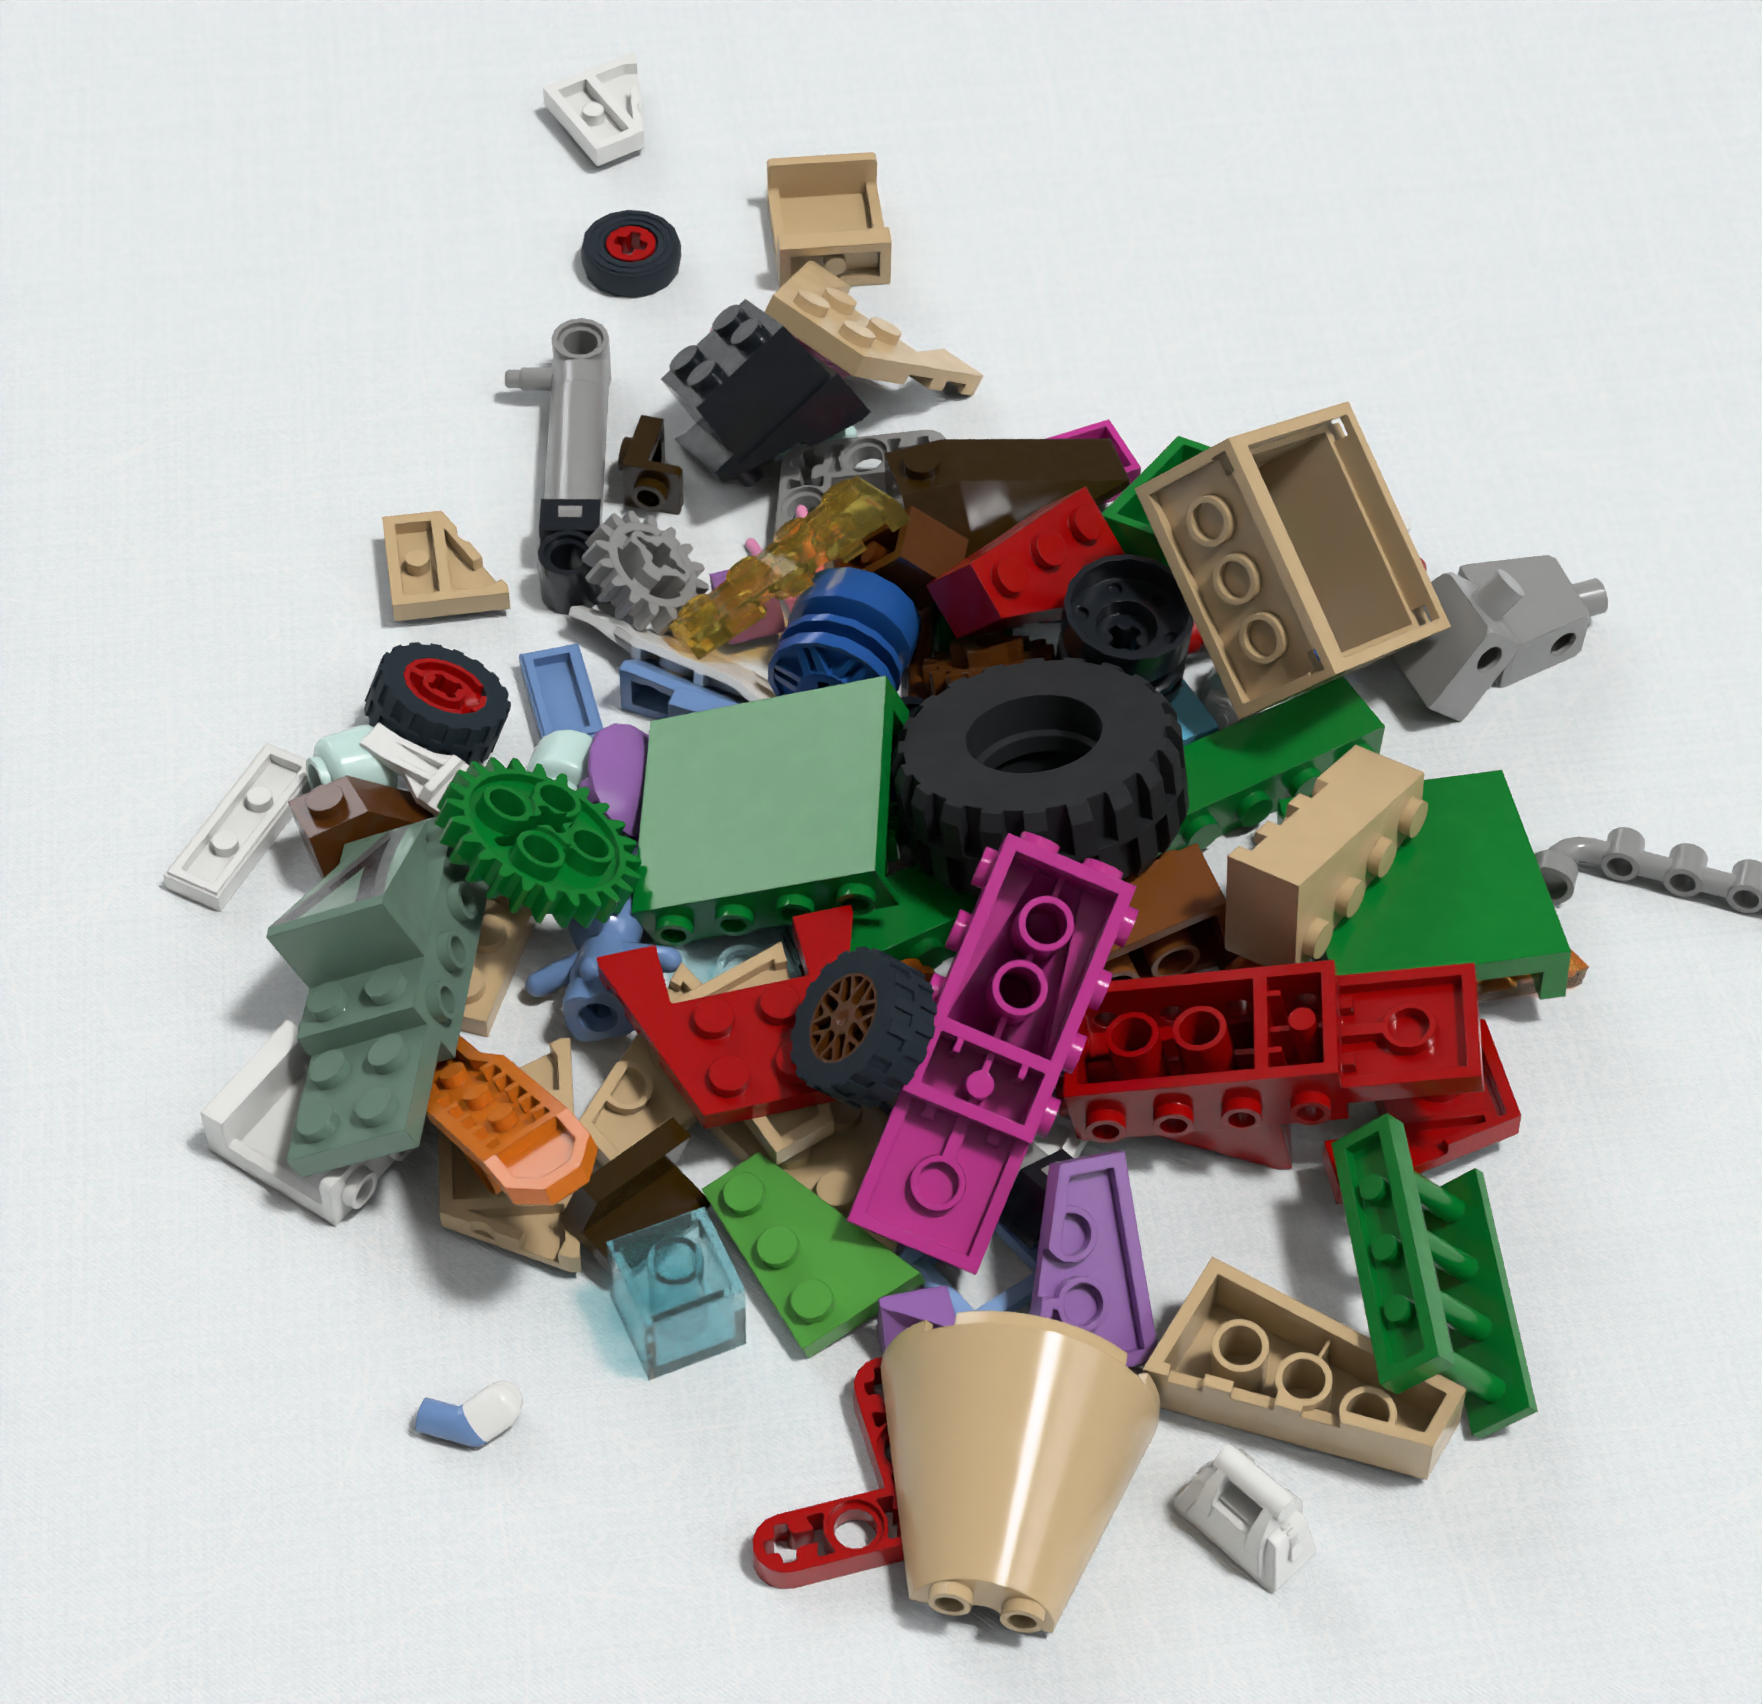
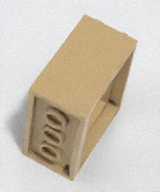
M1349 401L1227 438L1134 488L1239 720L1337 678L1358 671L1451 627ZM1340 418L1348 435L1345 436L1339 422L1332 424V420ZM1423 606H1426L1429 615L1432 619L1431 622L1429 621ZM1314 650H1316V652H1317V654H1318V656H1319L1320 662L1318 661L1317 656H1316Z

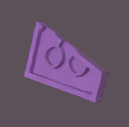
M1109 1151L1049 1163L1030 1314L1068 1323L1106 1339L1128 1353L1126 1366L1131 1367L1147 1363L1157 1347V1340L1125 1151Z

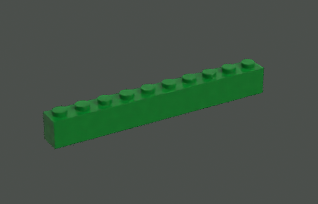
M1342 676L1185 745L1184 755L1189 808L1187 816L1180 826V831L1167 851H1179L1195 843L1198 844L1201 850L1209 846L1216 838L1242 826L1251 827L1259 824L1269 814L1278 811V799L1296 797L1299 793L1306 796L1312 795L1316 779L1355 745L1380 754L1385 725L1345 677ZM917 863L886 877L900 897L899 905L874 909L872 912L864 915H853L850 952L855 951L856 947L865 946L871 950L874 947L900 961L915 958L920 960L923 966L936 969L943 961L954 957L956 954L955 951L944 946L959 910L961 909L972 914L978 899H975L971 893L964 890L957 893L945 887L934 875L930 876Z

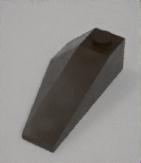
M940 439L884 453L886 502L892 517L906 508L914 506L969 540L965 559L1042 507L1085 486L1098 506L1123 492L1130 483V479L1111 439Z

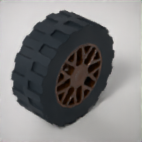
M862 946L856 947L855 951L852 952L846 950L839 954L834 962L831 964L827 963L820 970L821 974L814 982L810 983L805 991L807 994L802 1004H799L795 1014L796 1021L794 1028L791 1029L790 1037L792 1042L791 1061L796 1065L797 1070L795 1073L799 1079L807 1082V1086L857 1109H861L862 1106L868 1108L877 1107L881 1101L885 1099L889 1101L898 1094L897 1091L904 1084L908 1085L915 1076V1070L920 1063H923L928 1053L926 1050L930 1039H933L936 1027L934 1026V1015L937 1014V1003L933 1001L932 996L934 993L931 983L924 980L926 976L923 973L874 947L871 950Z

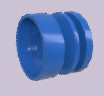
M852 567L826 568L810 575L800 589L789 614L788 625L780 635L778 647L773 652L768 663V682L776 697L880 676H887L895 690L898 691L902 683V673L909 665L921 635V617L913 601L897 585L881 576Z

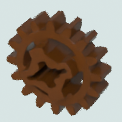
M1004 630L976 635L966 639H954L950 642V651L933 652L934 658L923 660L922 672L926 696H937L945 691L947 685L962 677L968 679L982 673L983 669L1003 664V666L1020 664L1024 663L1023 660L1033 658H1044L1045 661L1055 660L1054 645L1046 644V639L1043 638L1030 641L1029 636H1010L1005 634Z

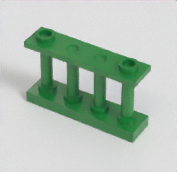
M1388 1113L1331 1143L1380 1386L1395 1394H1399L1437 1374L1466 1388L1464 1402L1471 1434L1478 1439H1482L1538 1412L1483 1172L1474 1168L1442 1186H1438L1413 1170L1404 1124Z

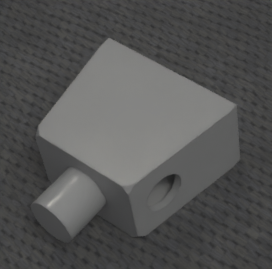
M1549 555L1472 563L1459 567L1458 575L1477 584L1479 587L1498 569H1502L1518 582L1525 593L1503 616L1520 640L1518 652L1495 680L1499 688L1512 685L1573 658L1582 650L1590 617L1605 613L1608 608L1607 593L1603 583L1598 578L1572 584L1557 559Z
M1498 569L1480 587L1452 572L1443 573L1431 582L1451 627L1391 655L1429 709L1460 722L1468 716L1519 650L1520 640L1503 616L1525 593L1518 582L1502 569ZM1423 606V608H1424V610H1425V612H1426V614H1427V617H1428L1429 621L1431 622L1432 619H1431V617H1430V615H1429V612H1428L1426 606Z

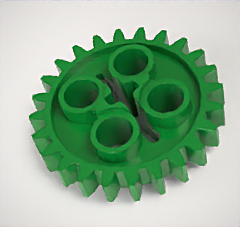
M490 757L485 767L476 761H472L466 772L460 769L456 772L437 804V808L440 811L434 820V824L444 829L438 841L440 844L455 848L448 860L453 864L468 865L470 867V871L465 878L467 882L484 881L489 885L486 892L488 899H495L501 895L509 899L510 912L514 914L522 906L530 908L537 923L541 924L546 914H552L561 928H567L572 918L584 928H589L594 918L605 924L613 912L617 914L621 912L641 877L636 871L641 865L642 860L631 854L637 845L636 840L620 836L626 826L625 822L607 819L605 814L610 806L607 803L592 804L587 800L590 789L586 786L575 791L569 788L567 775L561 773L555 780L548 778L542 764L537 763L533 771L529 772L525 770L517 758H512L507 768L495 757Z

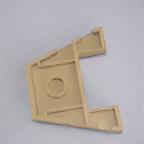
M813 260L808 261L773 294L765 310L766 314L782 324L794 337L853 377L904 385L908 376H910L926 388L942 391L947 381L958 387L957 391L960 394L974 395L984 376L945 349L919 352L899 340L902 333L897 327L880 318L872 317L868 319L856 311L857 302L848 295L852 286Z

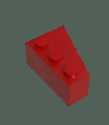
M1085 486L1042 507L928 583L926 587L956 638H965L1014 629L1030 623L1041 621L1046 623L1060 620L1069 582L1082 567L1105 556L1123 555L1125 553Z

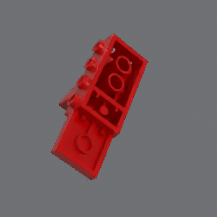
M1325 960L1111 981L1098 1011L1087 1007L1078 1029V1033L1087 1036V1040L1073 1073L1068 1074L1064 1072V1076H1059L1056 1083V1098L1061 1100L1058 1110L1061 1117L1070 1116L1078 1139H1082V1142L1113 1143L1123 1138L1156 1135L1274 1169H1292V1123L1312 1126L1322 1124L1327 1120L1349 1119L1348 1103L1484 1091L1478 982L1475 963L1338 975L1335 961Z

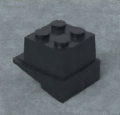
M744 299L739 305H732L722 311L712 324L713 330L697 345H690L681 350L671 361L670 370L661 378L662 382L696 422L686 433L675 438L677 443L723 483L737 477L745 487L753 486L763 476V471L758 465L804 441L810 447H813L862 421L871 413L836 371L810 354L782 324L747 299Z

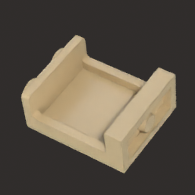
M874 152L771 158L767 160V205L779 288L810 260H813L850 286L890 284L892 241L889 227H884L877 189L876 154Z

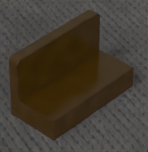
M673 1117L591 1174L590 1181L573 1193L560 1219V1222L615 1277L624 1274L704 1215L710 1206L706 1196L676 1166L691 1135Z

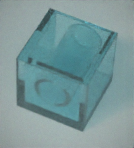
M705 1207L606 1242L610 1297L648 1380L746 1344L745 1289Z

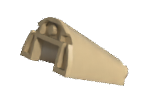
M1007 1311L957 1312L955 1325L933 1329L932 1323L924 1320L905 1329L890 1342L883 1354L880 1369L909 1599L928 1603L933 1610L952 1616L969 1613L972 1605L985 1606L997 1611L1000 1614V1622L1011 1630L1023 1633H1033L1040 1630L1053 1633L1158 1427L1161 1403L1159 1392L1148 1373H1141L1137 1376L1126 1366L1128 1353L1106 1339L1068 1323L1031 1314Z

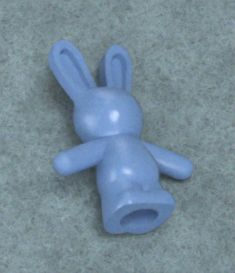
M638 846L634 848L631 854L637 856ZM633 892L619 914L613 912L605 924L594 918L590 927L584 928L572 918L568 930L577 951L533 972L525 981L526 991L532 997L537 998L546 996L568 985L562 1003V1012L569 1031L578 1041L592 1042L606 1038H616L628 1035L635 1030L625 1017L624 1008L612 990L607 991L600 981L596 957L653 946L640 943L643 927L631 913ZM656 945L662 972H675L682 962L681 954L672 947Z

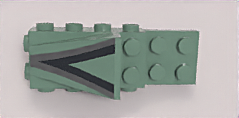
M436 817L344 844L340 864L268 927L266 938L309 988L302 1020L298 1027L297 1040L311 1059L286 1162L300 1177L419 1147L436 1063L455 1058L487 901L486 892L489 885L484 881L467 882L465 878L470 871V867L468 865L453 864L448 860L455 848L439 843L438 839L444 829L434 824Z

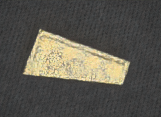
M856 475L851 480H842L831 486L821 498L822 503L804 518H794L781 526L773 537L774 542L759 554L747 556L735 563L728 570L726 580L709 594L695 596L684 604L678 612L679 618L671 623L668 628L678 642L700 660L764 618L768 610L764 603L773 597L777 600H783L791 596L793 598L814 585L813 577L817 568L828 561H833L840 557L846 564L867 550L866 545L861 539L885 523L894 532L911 521V519L897 500Z

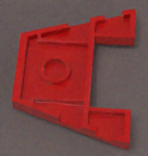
M851 905L792 917V931L805 976L678 1003L670 1002L656 945L596 957L600 981L607 991L612 990L624 1008L625 1017L637 1034L642 1033L659 1057V1065L704 1129L838 1101L807 1086V1082L799 1079L795 1073L797 1070L796 1065L791 1061L792 1042L790 1037L791 1029L794 1028L796 1021L795 1014L799 1004H802L807 994L805 991L810 983L817 979L821 974L820 970L827 963L831 964L838 958L837 956L846 950L850 952L853 928Z
M1480 1019L1484 1091L1375 1101L1379 1116L1388 1113L1404 1124L1413 1170L1419 1174L1519 1133L1521 1113L1485 1019ZM1335 1139L1324 1141L1322 1161L1337 1205L1343 1204L1331 1144L1338 1140Z

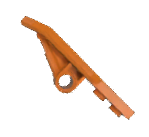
M459 1035L455 1058L436 1063L426 1114L429 1120L464 1152L485 1187L494 1196L503 1191L513 1204L555 1205L590 1181L598 1147L589 1131L564 1104L506 1056L479 1052Z

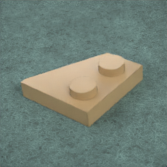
M443 511L382 517L394 621L510 609L508 585L502 579L497 582L483 567L480 553L470 542L458 536L457 527Z

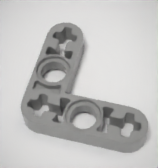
M917 430L825 440L813 447L804 443L792 448L784 456L781 464L773 554L778 571L788 585L799 588L801 578L808 572H811L807 554H805L804 560L800 561L802 552L800 544L804 543L799 523L792 519L796 514L795 509L798 505H804L806 508L820 509L818 515L810 519L813 525L825 569L831 568L837 498L886 493L884 453L946 438L934 430ZM864 460H881L878 467L866 472L853 470L858 463ZM809 470H812L811 480L813 485H805L803 478L808 476Z

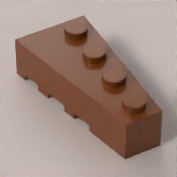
M1197 843L1179 851L1171 850L1164 854L1162 853L1156 857L1152 866L1138 876L1131 874L1122 879V881L1136 886L1129 906L1139 911L1124 947L1113 944L1103 968L1113 973L1111 981L1189 974L1216 966L1221 971L1225 970L1229 963L1240 956L1225 949L1226 899Z

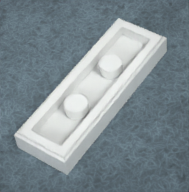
M266 743L164 873L166 889L221 912L292 819L293 814L288 801L311 791L306 772L307 759Z

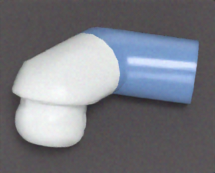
M500 1380L485 1387L460 1406L426 1397L418 1410L415 1429L423 1434L471 1447H479L511 1427L519 1418L523 1405V1396L515 1384Z

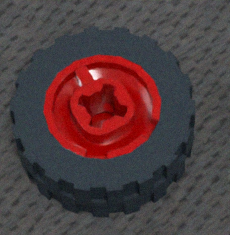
M412 642L406 646L401 644L395 646L390 653L386 652L382 656L364 701L366 702L364 713L365 716L369 717V725L372 727L380 723L398 736L436 754L451 756L454 754L470 765L472 761L483 763L488 759L490 753L493 752L511 709V702L507 699L509 693L506 687L500 684V679L494 672L488 671L484 664L478 660H473L458 650L443 648L442 645L433 643L425 645L420 642Z

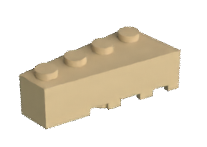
M1355 745L1316 779L1312 798L1299 793L1287 804L1286 815L1281 825L1267 821L1255 831L1253 842L1258 844L1255 848L1248 850L1238 846L1227 856L1225 949L1263 966L1308 962L1311 957L1319 959L1330 943L1333 929L1344 916L1351 918L1358 910L1366 887L1375 876L1381 878L1386 875L1394 861L1397 848L1407 836L1415 837L1422 828L1428 812V803L1422 800L1425 772Z
M1213 1256L1142 1369V1373H1148L1154 1381L1159 1392L1160 1408L1425 1480L1430 1476L1460 1423L1466 1388L1439 1374L1399 1394L1389 1391L1380 1386L1370 1338Z

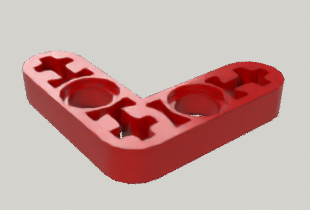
M882 1357L866 1362L857 1371L853 1389L855 1414L879 1489L776 1514L765 1519L756 1529L753 1537V1565L758 1577L769 1586L778 1589H794L904 1561L893 1465L885 1456V1451L890 1446L886 1409L880 1394H874V1386L882 1384L880 1369ZM885 1513H893L892 1524L893 1526L897 1525V1537L888 1538V1521ZM858 1519L871 1525L876 1536L869 1545L863 1548H850L838 1541L835 1536L836 1529L848 1520ZM822 1529L823 1547L826 1555L818 1556V1542L814 1543V1531ZM787 1540L789 1547L792 1550H796V1560L783 1563L780 1554L774 1553V1543Z

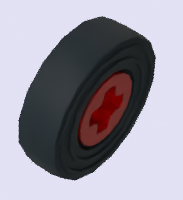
M624 210L603 216L594 221L587 229L581 248V261L588 280L598 289L615 296L640 297L654 294L667 287L677 276L681 261V243L675 228L663 217L647 211ZM631 248H634L632 254H624L631 252Z

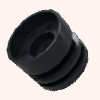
M1133 554L1105 556L1083 566L1069 582L1055 660H1064V657L1082 658L1087 663L1101 665L1105 662L1119 666L1126 674L1130 676L1137 674L1147 680L1171 704L1180 691L1194 626L1193 617L1171 569L1156 559Z

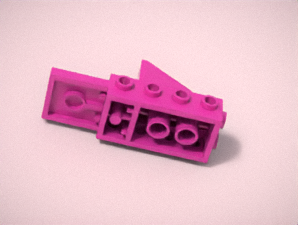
M1022 831L1020 837L1008 833L998 851L986 846L971 881V885L982 889L972 914L960 909L944 947L955 951L956 954L946 977L933 973L929 982L934 990L932 996L933 1001L937 1003V1014L934 1015V1026L936 1027L933 1039H930L926 1050L928 1053L923 1063H920L915 1070V1076L908 1085L904 1084L898 1091L892 1111L846 1219L848 1223L973 1275H976L1029 1145L1032 1144L1035 1135L1046 1138L1052 1127L1061 1100L1052 1097L1060 1073L1063 1071L1072 1074L1079 1061L1087 1036L1078 1033V1029L1087 1007L1098 1011L1113 976L1112 972L1103 969L1113 944L1124 947L1139 911L1129 906L1136 886L1122 881L1123 873L1120 870L1091 858H1085L1083 864L1058 854L1060 846L1056 843Z

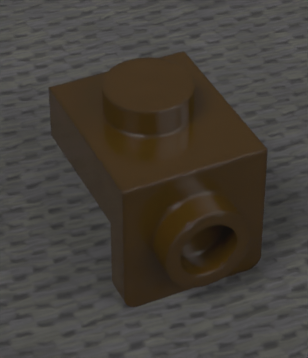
M640 416L633 437L625 436L621 443L618 469L623 474L624 505L648 511L678 515L681 513L684 504L683 470L679 466L664 463L665 438L664 419Z

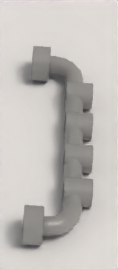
M1628 827L1613 829L1608 834L1607 841L1577 836L1563 839L1552 845L1548 850L1539 851L1534 854L1553 904L1564 903L1572 897L1578 877V867L1575 862H1587L1601 866L1602 871L1608 877L1615 880L1627 881L1638 875L1664 882L1666 889L1677 896L1690 897L1699 892L1727 898L1728 904L1739 912L1755 913L1762 909V862L1753 859L1741 860L1733 866L1732 873L1706 867L1708 862L1706 852L1694 844L1682 843L1674 846L1670 851L1669 857L1644 851L1645 839L1642 834Z

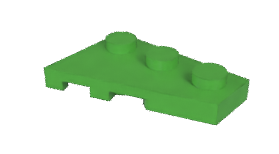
M760 1152L701 1189L808 1359L878 1314V1300L881 1297L910 1292L925 1283L919 1271L863 1229L846 1222L847 1217Z

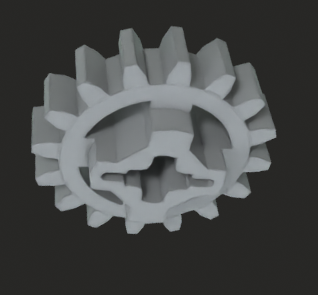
M628 511L622 519L615 513L611 514L586 540L585 544L589 548L582 555V561L593 568L585 578L587 582L601 586L602 592L598 595L597 599L600 603L611 601V604L616 608L615 617L618 620H621L626 615L633 617L636 630L641 632L649 623H651L657 635H663L669 628L678 632L706 603L702 596L709 590V585L697 578L705 570L704 565L689 559L688 555L693 550L691 544L680 545V542L675 538L676 530L673 527L661 531L657 527L654 516L649 515L641 523L634 511Z

